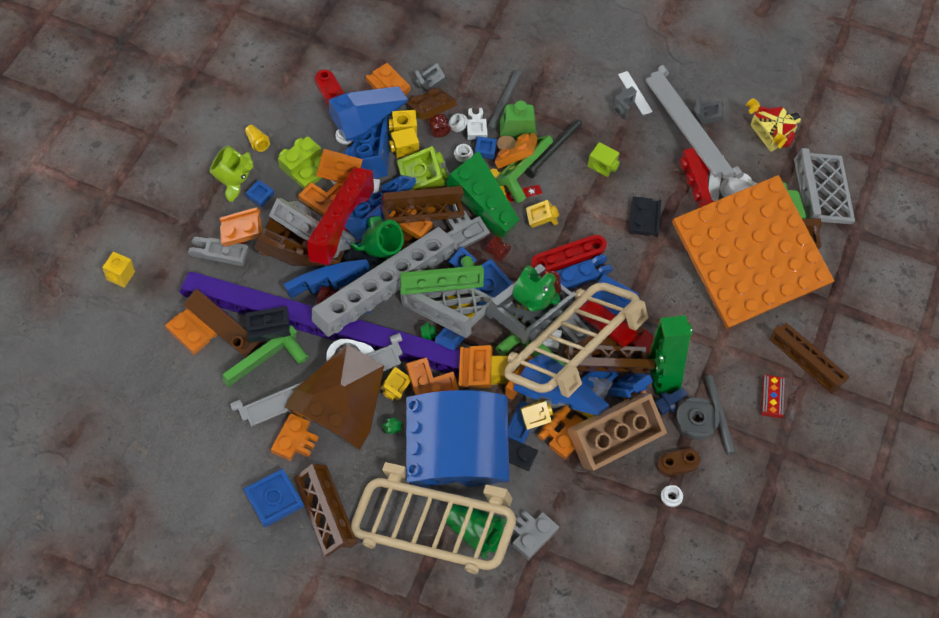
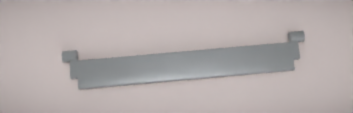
M661 65L657 72L650 73V77L646 78V83L714 177L722 176L723 179L733 175L737 179L742 178L744 174L738 166L731 168L666 79V76L669 74L666 67Z
M400 333L390 337L392 345L367 355L383 364V371L401 364L398 357L403 355L398 342L403 341ZM303 382L244 407L241 400L230 403L233 411L239 410L243 422L249 420L251 427L288 412L289 410L284 407L294 390Z

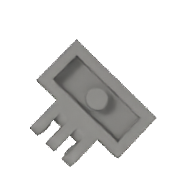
M464 211L465 215L462 220L461 218H454V221L446 219L447 224L452 230L446 234L455 241L454 253L459 247L466 248L490 234L480 216L470 220Z
M526 511L521 513L522 518L526 521H523L520 517L516 518V524L520 527L516 525L513 532L518 538L513 542L512 546L527 560H530L559 530V526L543 512L536 520Z

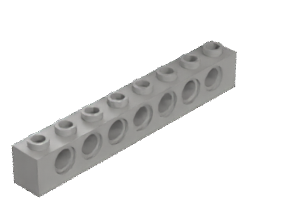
M437 227L313 307L312 322L328 337L333 333L340 332L344 326L356 321L362 314L373 310L377 304L383 300H388L392 294L400 290V273L433 270L442 261L450 259L454 254L455 241L440 227Z

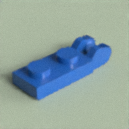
M602 254L594 257L592 260L589 259L556 271L554 276L560 284L571 290L598 280L603 274L611 273L613 268L611 265H606L596 270V266L605 263L607 257Z

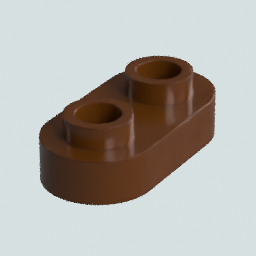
M693 449L666 453L660 456L657 462V469L660 474L666 477L693 472L700 464V456ZM686 457H691L693 461H688ZM666 461H670L673 465H667Z

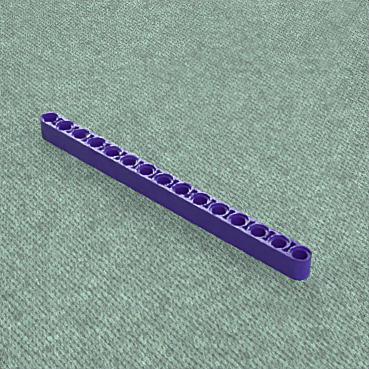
M195 272L187 273L179 290L181 295L189 298L195 289H199L221 308L244 315L245 313L287 306L290 326L292 325L295 330L333 341L350 339L370 345L375 351L392 345L390 337L400 333L403 340L398 342L403 355L398 356L400 360L410 363L427 357L430 369L443 373L454 372V375L459 377V348L453 351L434 341L358 319L344 326L340 332L333 333L328 337L312 322L313 306Z

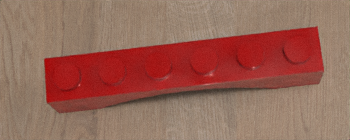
M694 148L684 150L682 158H680V166L682 170H685L686 181L692 188L693 199L695 202L697 201L699 208L714 202L708 188L709 169Z
M356 167L352 169L307 241L309 261L326 265L330 264L337 252L343 229L350 214L359 203L367 202L374 191L372 170Z

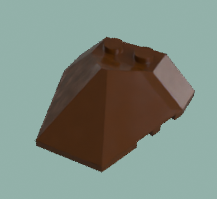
M271 217L266 228L262 229L255 245V249L260 254L274 257L292 266H330L339 264L345 251H340L338 257L333 258L329 265L309 261L307 240Z
M346 345L294 390L284 408L301 418L306 417L336 434L345 443L360 450L371 432L384 365L355 348Z

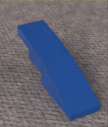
M366 259L343 262L303 274L284 283V286L291 299L308 289L311 290L313 295L331 285L337 291L371 271Z

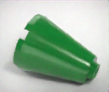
M453 504L446 524L459 536L469 507ZM473 508L462 540L476 552L489 512ZM496 514L493 515L479 554L480 557L488 558L489 556L486 554L490 551L494 553L497 550L504 531V524L507 522L506 518Z

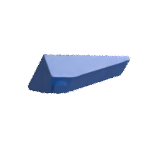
M399 86L350 92L329 99V111L334 123L348 142L367 134L372 126L380 124L385 116L392 114V111H397L408 102V99Z
M389 114L382 119L380 124L372 126L367 134L353 139V145L345 151V155L363 159L361 168L372 170L373 178L388 176Z
M401 175L383 185L381 191L371 194L367 202L359 203L346 222L345 228L355 238L362 240V235L368 228L367 219L380 216L384 221L380 205L383 193L409 191L415 185L416 178Z
M540 354L528 362L556 374L564 367L544 354ZM527 366L520 375L538 384L548 383L553 378ZM583 382L569 398L561 394L559 385L546 393L535 392L518 384H515L513 389L539 400L540 396L552 399V404H571V408L597 416L609 409V404Z

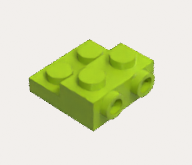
M310 137L298 138L294 143V147L290 150L284 149L279 154V167L303 189L311 182L315 184L322 179L316 176L322 156L321 147Z
M433 146L397 160L400 174L415 177L417 180L411 190L434 189L447 186L446 179L449 176L445 167L442 168L441 165L444 163V158L441 152H437Z

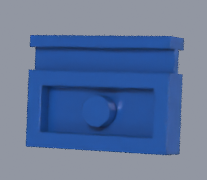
M631 372L626 373L613 382V387H606L605 389L609 396L630 398L632 397L630 393L639 394L645 391L647 385L653 381L649 374Z

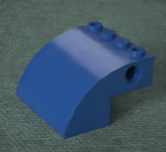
M455 390L406 397L407 483L420 487H429L459 482L468 487H478L510 481L507 396L484 391Z

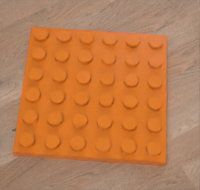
M779 175L672 220L726 329L834 282L827 265Z

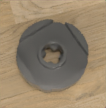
M699 397L687 399L686 402L678 407L675 416L679 433L694 440L710 438L716 431L720 419L718 410L714 409L708 400ZM697 414L699 415L700 419H703V421H700L698 423L695 422L692 418H694V416Z

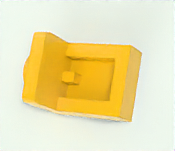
M393 367L380 389L386 398L392 401L394 399L399 400L411 381L408 375Z

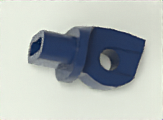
M682 387L671 395L668 393L659 394V398L654 402L660 415L663 416L668 412L673 413L675 411V404L687 396L688 393Z

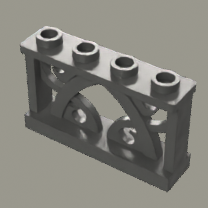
M541 264L534 268L542 278L547 274L545 272L546 268ZM556 280L553 285L562 301L558 305L549 304L543 311L531 312L524 310V306L520 303L519 308L513 304L517 302L512 295L515 283H513L491 300L485 315L490 319L495 318L518 336L523 344H526L529 340L533 341L542 330H545L574 302L575 292L569 291ZM518 318H522V323L518 321ZM525 322H529L531 326L527 328L524 326Z

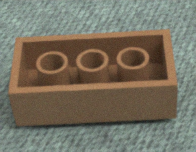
M639 393L607 409L598 416L595 415L567 429L583 469L591 471L667 434L650 393Z

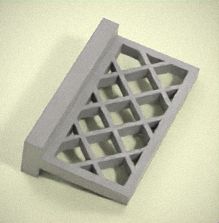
M801 148L794 158L806 219L821 218V222L853 224L855 217L842 156L810 153L809 149ZM811 160H816L821 166L817 168L812 164ZM828 162H837L838 168L834 169ZM823 167L832 173L829 177L821 171ZM816 174L824 180L822 184L815 180L814 176ZM833 176L840 180V186L831 180ZM827 183L835 191L831 193L823 186ZM819 190L828 197L825 201L818 196L817 192ZM837 192L844 197L843 203L834 196ZM829 200L838 206L836 210L827 204ZM821 208L826 209L831 215H822ZM841 208L847 213L848 217H843L837 211Z
M282 198L276 199L269 214V217L307 241L323 217L299 201L287 202ZM343 230L337 252L333 258L338 257L340 251L351 249L350 242L358 244L361 241Z
M475 288L401 295L402 306L465 338L472 333L471 327L485 315L493 297ZM469 293L472 295V297L460 298V294ZM457 295L458 299L445 300V296ZM443 297V301H435L431 298ZM476 302H487L486 305L476 306ZM473 303L474 307L462 308L461 304ZM459 305V309H451L447 306ZM475 313L471 319L463 314Z

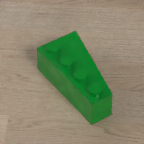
M478 151L450 173L446 184L448 187L462 186L464 193L461 200L477 217L480 216L486 227L501 241L515 229L519 218Z
M686 315L660 318L647 359L654 360L655 368L650 370L656 395L661 393L671 394L682 387L690 336L693 333L692 325L688 323Z

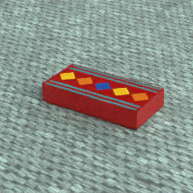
M763 376L761 416L783 418L784 377Z

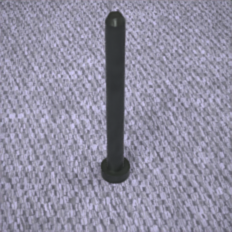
M580 119L576 120L524 173L529 178H534L537 175V170L582 125V121Z

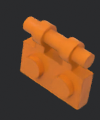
M566 405L553 414L552 422L544 424L537 435L541 441H544L548 436L552 440L548 447L564 460L575 450L567 429L584 421L576 414L571 420L567 418L566 415L570 412V409ZM560 423L564 428L558 433L554 429Z

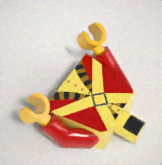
M751 98L746 104L750 108L749 113H754L750 126L767 148L772 152L776 148L790 147L795 138L797 123L801 120L797 112L788 114L783 107H762L756 99Z

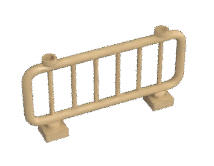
M596 283L586 291L578 289L575 293L576 300L521 353L512 352L509 354V364L504 372L505 377L511 382L539 393L549 392L559 385L561 394L569 398L582 385L576 367L625 319H627L629 328L636 331L649 318L645 302L641 301L634 292L608 283ZM598 291H606L629 299L631 302L625 308L592 296ZM589 300L621 312L612 321L579 310V308ZM574 313H578L607 325L596 334L565 321ZM563 325L594 338L585 347H582L552 334ZM550 338L581 351L572 360H568L538 347ZM536 351L564 362L566 365L556 374L525 360ZM522 364L553 378L548 383L538 384L514 374L513 371Z
M385 462L382 471L388 479H374L365 487L351 522L354 536L363 540L362 544L364 546L374 549L377 543L466 565L465 570L472 574H478L479 569L492 570L503 561L516 524L515 513L511 508H508L513 498L507 489L486 485L483 493L489 502L411 485L406 482L405 466ZM377 487L388 488L372 531L361 530L360 523L374 489ZM392 490L408 493L392 536L387 537L375 534ZM412 494L427 497L428 500L412 542L395 539ZM432 499L448 502L432 547L416 544ZM458 504L469 507L453 552L436 549L452 505ZM473 508L488 511L490 513L474 557L457 554ZM494 513L504 515L507 518V522L494 558L489 561L478 559Z

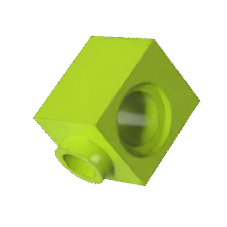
M599 142L589 156L587 167L608 177L612 171L615 172L620 164V161H618L619 152Z

